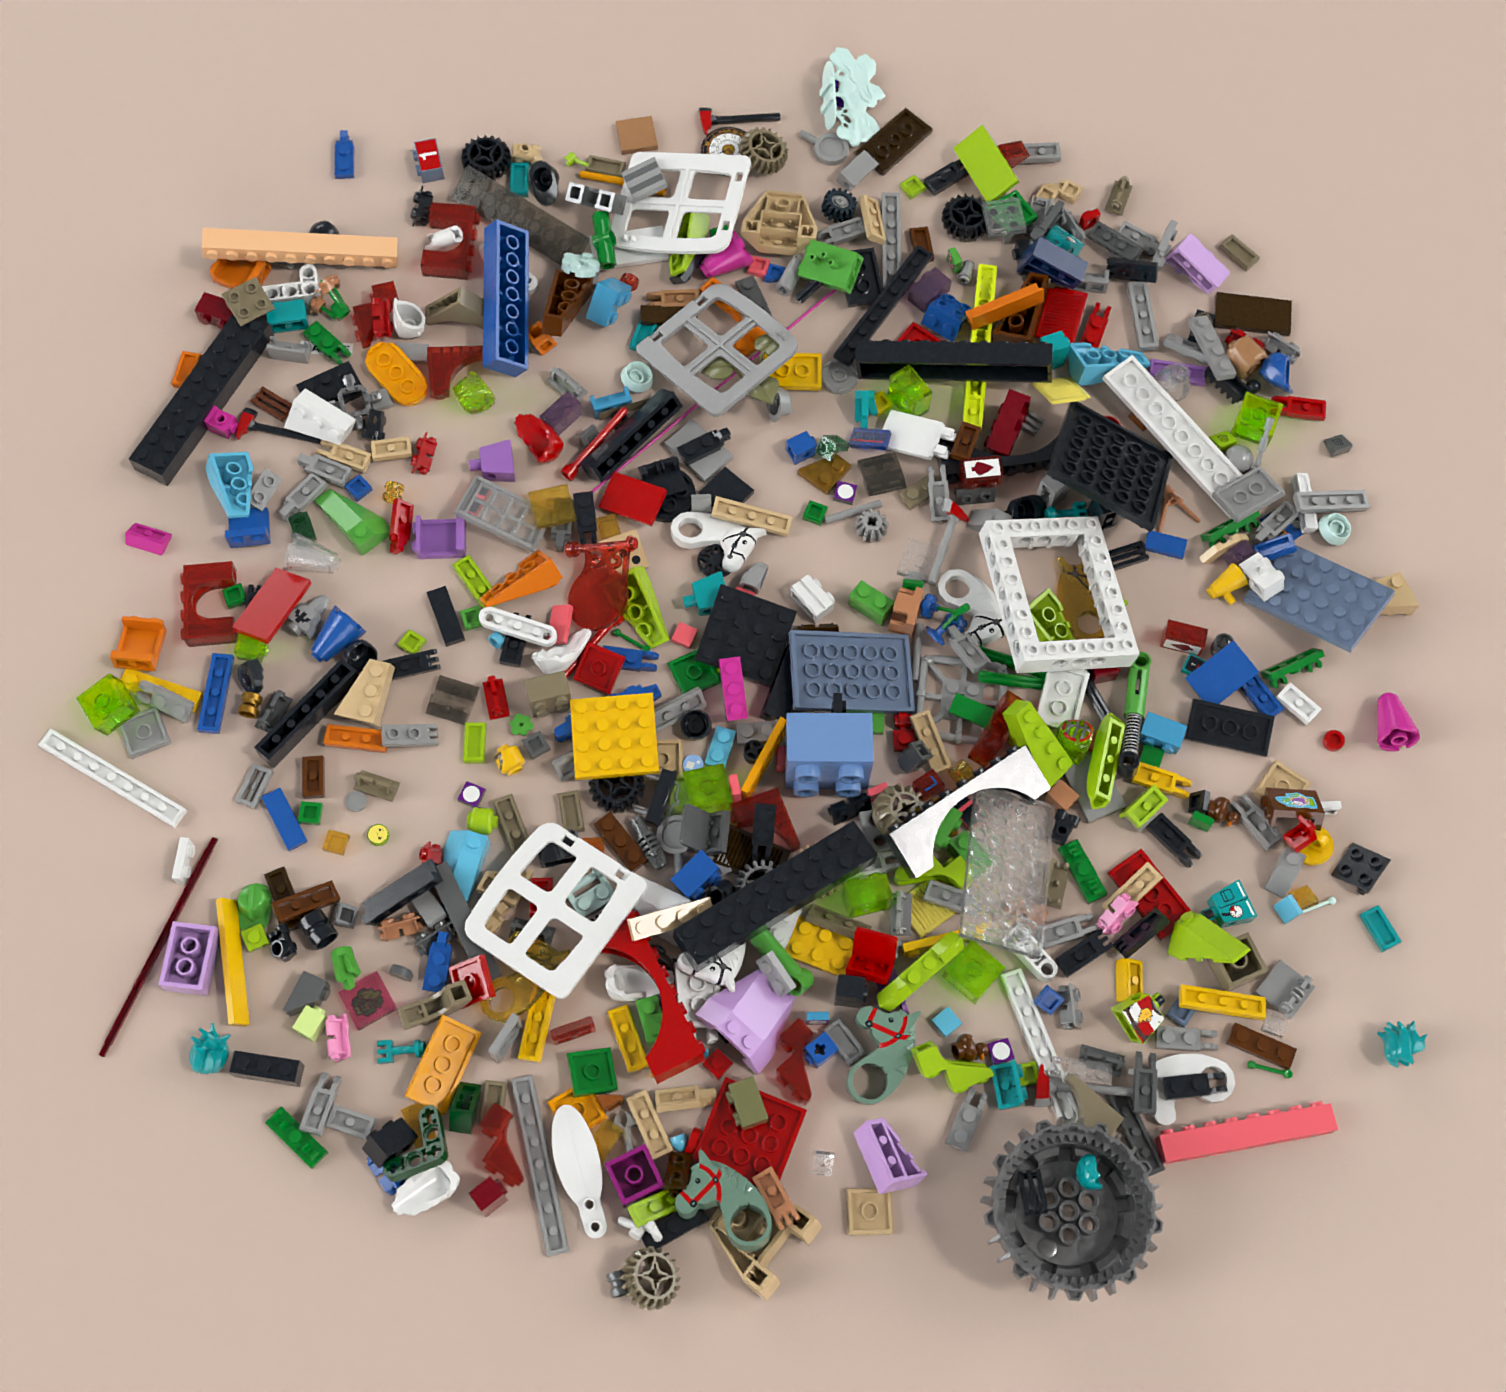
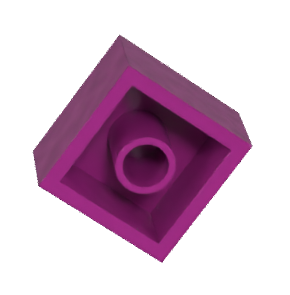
M646 1144L604 1163L624 1208L665 1189Z

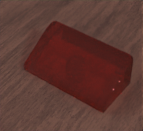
M588 1016L551 1029L550 1033L554 1045H559L596 1031L592 1017Z

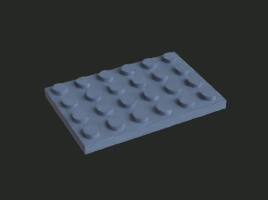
M1297 545V552L1273 559L1271 562L1272 566L1276 570H1280L1285 577L1284 589L1264 602L1250 588L1244 596V602L1349 653L1356 647L1395 595V590Z
M790 630L789 646L793 710L831 711L833 693H842V700H846V712H907V714L915 712L909 635Z

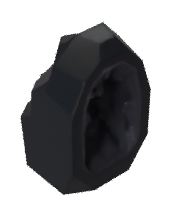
M258 659L246 661L238 667V678L246 692L259 694L264 688V669Z

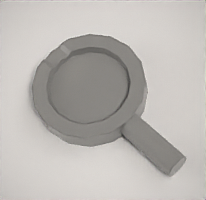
M801 130L799 133V137L814 144V155L822 164L836 166L841 164L848 156L849 144L847 140L841 139L837 133H826L819 138L804 130Z
M673 815L663 820L657 829L656 836L663 850L674 855L675 874L683 867L682 855L691 850L681 845L679 841L682 815Z

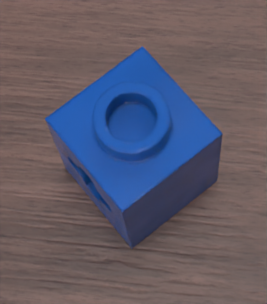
M807 431L786 440V451L795 465L815 456L817 442L813 436L810 437Z
M824 1032L804 1047L805 1055L803 1056L810 1066L814 1064L818 1069L836 1055L839 1048L829 1035ZM816 1048H818L819 1050L823 1048V1055H821L820 1053L816 1055Z

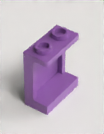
M416 515V522H413V534H416V540L412 541L413 552H416L418 559L464 558L466 556V520L458 517V515H456V519L422 520L420 515Z

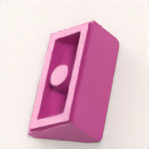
M134 523L125 533V542L128 546L161 556L165 552L172 534Z

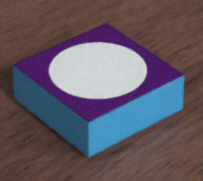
M808 1012L806 1015V1025H828L829 1012Z

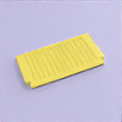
M1071 377L1054 378L1052 383L1032 382L1035 388L1052 405L1084 401L1090 398V395Z
M935 880L937 882L951 886L950 884L944 881ZM923 882L909 892L912 893L911 927L920 939L957 913L922 901L928 882ZM969 885L963 889L974 896V901L978 898Z

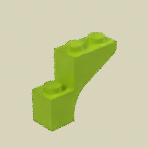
M960 855L956 859L950 858L943 866L933 856L934 867L917 878L909 879L903 867L900 866L895 871L894 882L898 886L928 882L929 879L939 880L963 890L975 880L977 873Z
M931 1040L911 1048L919 1073L925 1078H933L942 1071L948 1088L954 1093H963L970 1086L983 1084L989 1080L988 1078L994 1076L993 1071L984 1063L943 1058L939 1053L937 1045Z

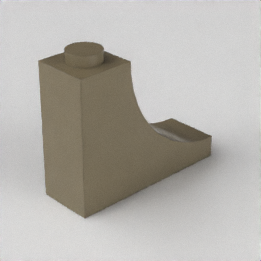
M459 287L426 306L425 323L432 325L438 322L456 321L483 329V298L463 287Z
M1068 1073L1063 1080L1075 1096L1078 1106V1118H1083L1085 1127L1092 1128L1097 1122L1106 1124L1108 1133L1111 1136L1124 1118L1075 1074Z

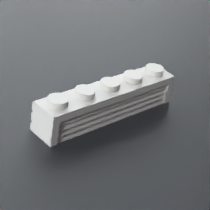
M1296 473L1291 478L1294 494L1296 492H1312L1308 473ZM1301 513L1299 515L1301 533L1313 534L1319 529L1317 513Z

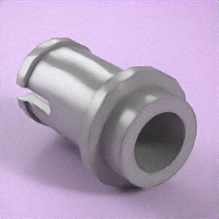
M963 261L961 272L957 275L960 284L968 285L972 281L971 274L975 266L973 261Z

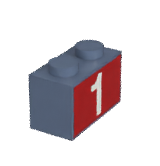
M436 138L414 142L416 150H412L414 161L419 163V165H415L417 176L422 177L423 183L445 179Z

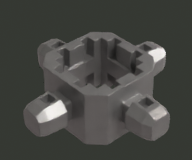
M352 374L344 375L343 382L346 388H342L338 392L339 401L335 402V400H332L328 403L355 418L354 426L357 430L363 429L366 424L365 418H362V416L368 415L370 412L371 402L375 404L382 401L381 393L374 391L368 394L364 386H354L356 382ZM362 391L366 409L347 413L343 395Z

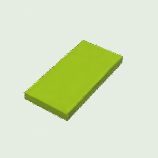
M981 125L953 148L989 205L997 201L1020 182L985 126Z

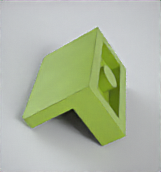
M1154 784L1139 794L1118 816L1120 818L1127 816L1138 829L1168 799Z

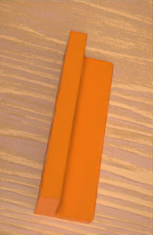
M1034 283L965 311L966 317L972 329L976 330L1044 302V289L1039 288L1037 283Z

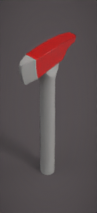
M949 498L944 499L942 511L949 515L948 524L928 583L933 585L936 584L955 525L958 521L968 522L970 520L966 513Z
M1040 1064L1036 1079L1035 1107H1047L1051 1105L1050 1093L1057 1091L1072 1092L1067 1083L1049 1080V1077L1044 1073V1065ZM1086 1084L1096 1094L1133 1096V1087Z

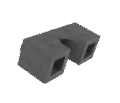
M569 182L565 200L623 215L627 197Z

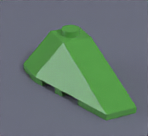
M332 489L327 490L314 500L362 556L389 537L390 526L381 516Z

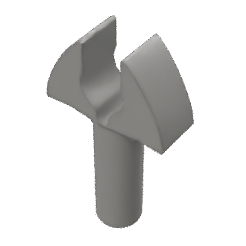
M625 1111L627 1118L626 1127L619 1123V1117L616 1114L613 1122V1132L618 1130L622 1133L627 1153L634 1149L630 1130L632 1126H637V1123Z

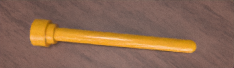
M587 171L579 172V177L583 179L624 185V178ZM666 188L657 192L656 195L665 196Z

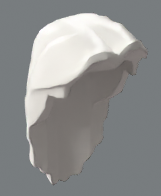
M584 628L572 634L567 644L553 646L546 651L542 649L540 652H534L531 658L536 666L545 674L567 670L585 648L591 637V630Z
M614 964L605 970L607 993L615 1001H636L660 994L652 978L637 964L631 966ZM667 971L669 977L666 978L668 983H674L675 976L673 971Z
M447 1160L437 1167L413 1175L397 1188L395 1201L391 1204L393 1211L397 1215L407 1214L412 1216L427 1211L441 1201L451 1197L459 1185L460 1178L456 1171L453 1170L452 1164Z

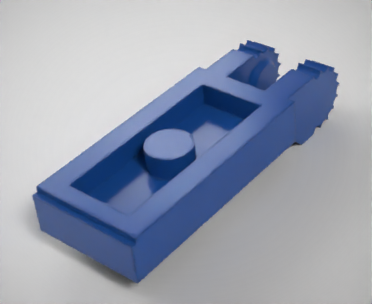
M603 645L604 648L626 657L621 670L636 672L657 671L656 664L642 663L643 659L658 660L659 654L656 652H643V650Z

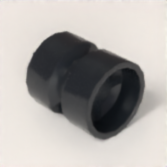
M322 909L310 912L298 923L302 932L309 936L308 940L315 950L323 949L338 937V932L331 923H328L329 919Z

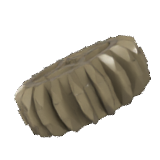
M763 126L761 129L758 127L754 130L750 129L743 136L739 146V154L750 158V170H756L757 174L762 172L763 175L767 173L772 175L784 167L788 159L789 149L786 148L787 143L782 142L783 137H778L777 132L772 133L771 128L768 131L765 130Z
M649 1246L647 1249L646 1247H641L638 1251L632 1252L631 1257L625 1260L626 1265L621 1269L625 1273L620 1277L621 1280L625 1281L622 1289L627 1288L628 1290L625 1297L629 1298L632 1296V1304L635 1305L639 1302V1309L647 1307L649 1311L659 1310L664 1305H669L671 1300L677 1296L675 1291L680 1288L676 1283L681 1279V1277L676 1275L680 1268H674L675 1259L669 1260V1253L666 1252L662 1255V1248L654 1249V1246ZM644 1261L645 1266H643L642 1272L637 1274L640 1263ZM664 1283L662 1292L657 1296L659 1284Z

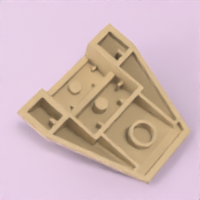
M766 190L743 219L741 235L758 252L794 256L805 250L811 239L816 240L817 225L804 194Z

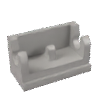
M864 150L840 171L836 181L845 189L851 191L879 163Z
M1105 270L1103 274L1085 273L1082 282L1070 290L1106 294L1109 285V270Z
M270 336L271 344L267 343L266 347L270 359L304 364L309 363L312 351L309 341H304V344L277 341L275 336Z

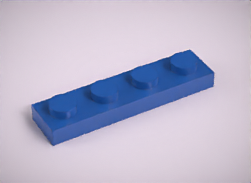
M212 653L197 728L199 732L220 734L235 659L233 655Z

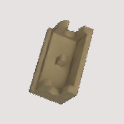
M1051 859L1040 904L1061 909L1070 871L1069 863L1061 865L1058 864V859Z

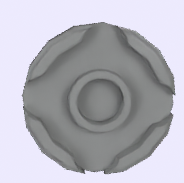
M836 359L829 360L822 367V386L833 394L842 395L849 393L858 383L856 366L852 363L848 367Z

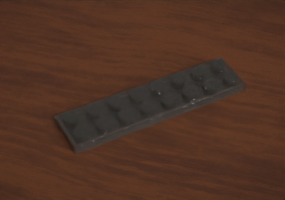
M468 164L450 197L491 223L497 219L529 231V246L559 265H562L565 253L582 255L591 239Z

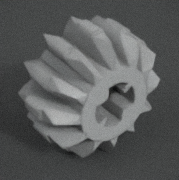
M872 508L869 510V513L863 510L861 516H857L855 530H858V536H863V541L870 539L871 543H873L874 538L880 541L882 536L887 534L889 523L886 521V515L880 516V510L876 513L873 512Z

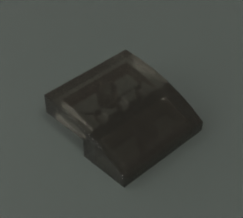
M895 452L857 460L858 468L863 477V484L869 497L907 488L903 471Z
M440 675L425 713L465 725L480 687Z

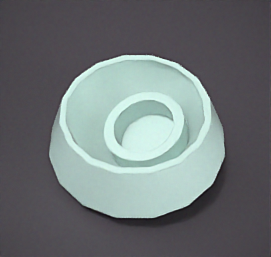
M634 361L622 369L621 381L629 390L645 392L652 387V370L647 364Z
M1332 513L1322 516L1319 520V531L1327 542L1338 546L1347 541L1351 533V525L1345 516L1339 513Z

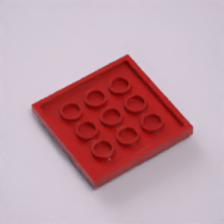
M725 1077L691 1161L698 1163L699 1150H702L711 1161H716L732 1168L749 1180L756 1188L757 1186L752 1177L772 1166L779 1180H781L807 1109L759 1090L768 1116V1122L742 1131L741 1125L736 1126L733 1113L736 1112L734 1104L729 1105L725 1093L729 1091L728 1085L737 1081Z

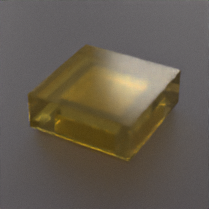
M329 829L322 847L323 851L344 856L350 835Z
M1308 885L1288 892V895L1293 896L1302 910L1318 904L1319 899Z

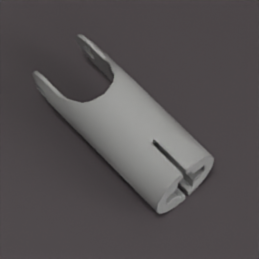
M795 254L776 285V290L784 296L791 295L800 278L798 276V268L802 259L801 254Z

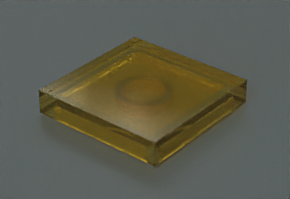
M567 484L528 492L537 529L576 521Z

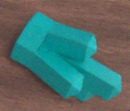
M855 390L854 421L860 422V428L866 430L868 428L869 411L873 416H876L878 413L874 399V390Z

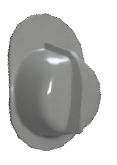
M779 388L773 404L766 403L769 417L773 422H777L780 416L789 415L793 411L791 397L783 388Z

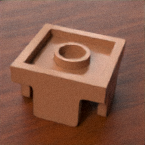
M916 587L915 591L899 588L888 631L909 635V641H911L922 600L923 588Z

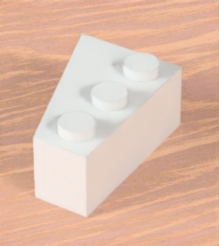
M304 389L293 401L284 428L340 445L351 433L356 419L309 390Z

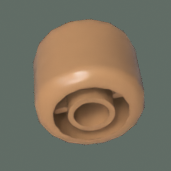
M1243 336L1238 340H1234L1227 346L1226 355L1229 357L1239 379L1250 377L1261 367L1267 357L1265 350L1249 336Z

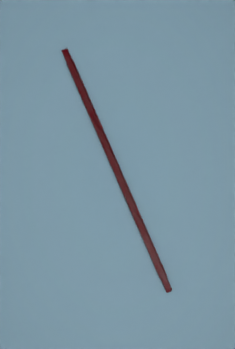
M212 837L105 1039L99 1053L101 1057L106 1056L170 935L172 922H176L202 874L218 841L217 838Z

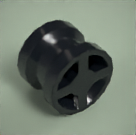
M750 740L745 744L743 756L747 763L755 764L764 747L760 741Z

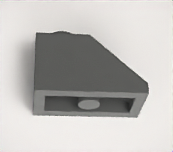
M303 971L283 1011L289 1016H294L301 1013L306 1005L311 1008L314 1005L321 1006L322 1002L326 1001L330 995V984L324 979Z

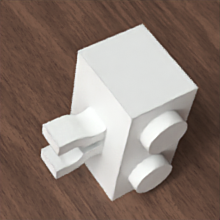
M1259 552L1239 564V568L1247 578L1248 586L1264 602L1284 589L1285 577L1280 570H1276L1267 557H1263Z

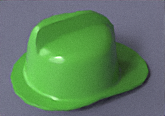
M259 883L249 884L238 895L239 926L243 931L260 923L265 929L269 923L272 897L270 890L265 885Z

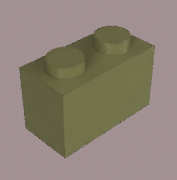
M754 1076L728 1085L729 1091L725 1093L729 1105L734 1104L736 1112L733 1113L736 1126L741 1125L742 1131L768 1122V1116Z

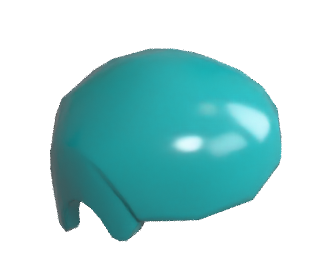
M1085 1154L1081 1157L1076 1167L1077 1180L1087 1190L1101 1191L1103 1187L1099 1183L1100 1173L1097 1171L1096 1157L1093 1154Z

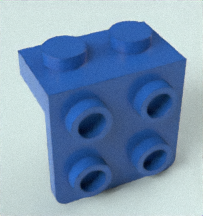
M942 294L928 305L921 324L953 342L956 340L962 325L968 320L965 311L970 310L971 307L968 304L959 302L950 294Z
M267 507L263 511L257 508H250L249 517L228 518L229 530L225 531V539L230 548L271 544L270 519Z

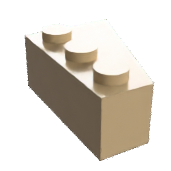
M1401 571L1375 580L1395 590V595L1380 615H1412L1419 607Z
M369 659L334 715L379 727L395 667L390 663Z

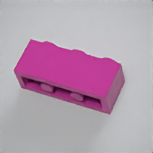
M740 657L718 659L726 720L747 719L748 714Z

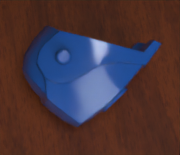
M1272 353L1264 360L1259 375L1272 386L1293 394V390L1289 385L1290 356L1283 353Z

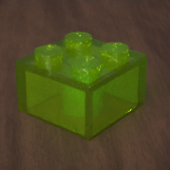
M910 364L890 376L887 397L897 406L899 412L919 417L929 412L933 392Z
M1246 392L1230 433L1235 437L1259 445L1260 439L1264 434L1266 418L1271 417L1274 418V422L1268 434L1269 444L1284 404Z
M110 673L76 697L94 729L106 736L140 712L122 680Z
M724 763L683 772V782L689 804L709 813L733 810V799Z
M876 872L868 875V878H852L847 883H844L842 897L849 918H856L890 909L893 895L886 873L880 874Z
M972 939L945 969L942 977L972 1003L976 1004L1002 975L1006 967Z

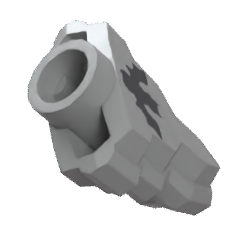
M323 594L313 598L308 603L297 605L287 618L289 621L286 624L287 628L297 637L300 634H304L312 639L318 632L317 627L322 622L321 615L327 610L330 599Z

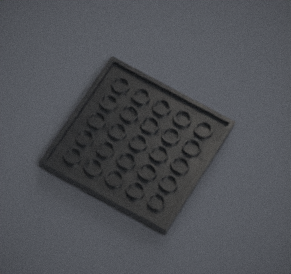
M1076 401L1070 402L1046 475L1081 493L1088 499L1099 503L1106 509L1119 514L1122 518L1137 524L1140 528L1151 532L1156 525L1173 456L1164 449Z

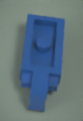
M340 130V141H336L335 179L354 178L355 148L353 140H349L347 130Z
M439 931L437 942H432L422 990L439 992L447 985L448 967H450L453 953L452 945L448 944L450 934L448 932Z

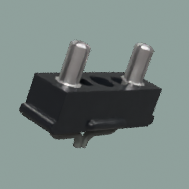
M662 768L661 774L646 775L647 778L658 781L650 807L646 808L636 805L634 808V812L647 815L645 818L646 822L656 825L657 828L661 825L663 819L671 816L674 806H678L680 802L677 798L680 784L676 781L678 777L676 770L670 771ZM676 784L677 789L674 795V799L676 802L671 805L668 815L665 816L674 786Z

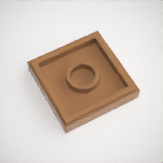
M652 116L616 121L622 155L658 150Z

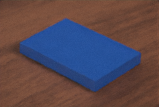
M1233 640L1184 679L1201 700L1220 704L1257 675L1259 671Z

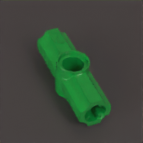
M597 211L592 215L595 233L592 235V242L597 250L600 268L602 270H610L617 265L614 251L616 237L611 230L609 213L607 211Z

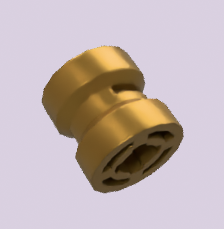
M243 692L241 697L242 705L239 706L237 713L246 718H258V707L262 704L263 697L253 692Z

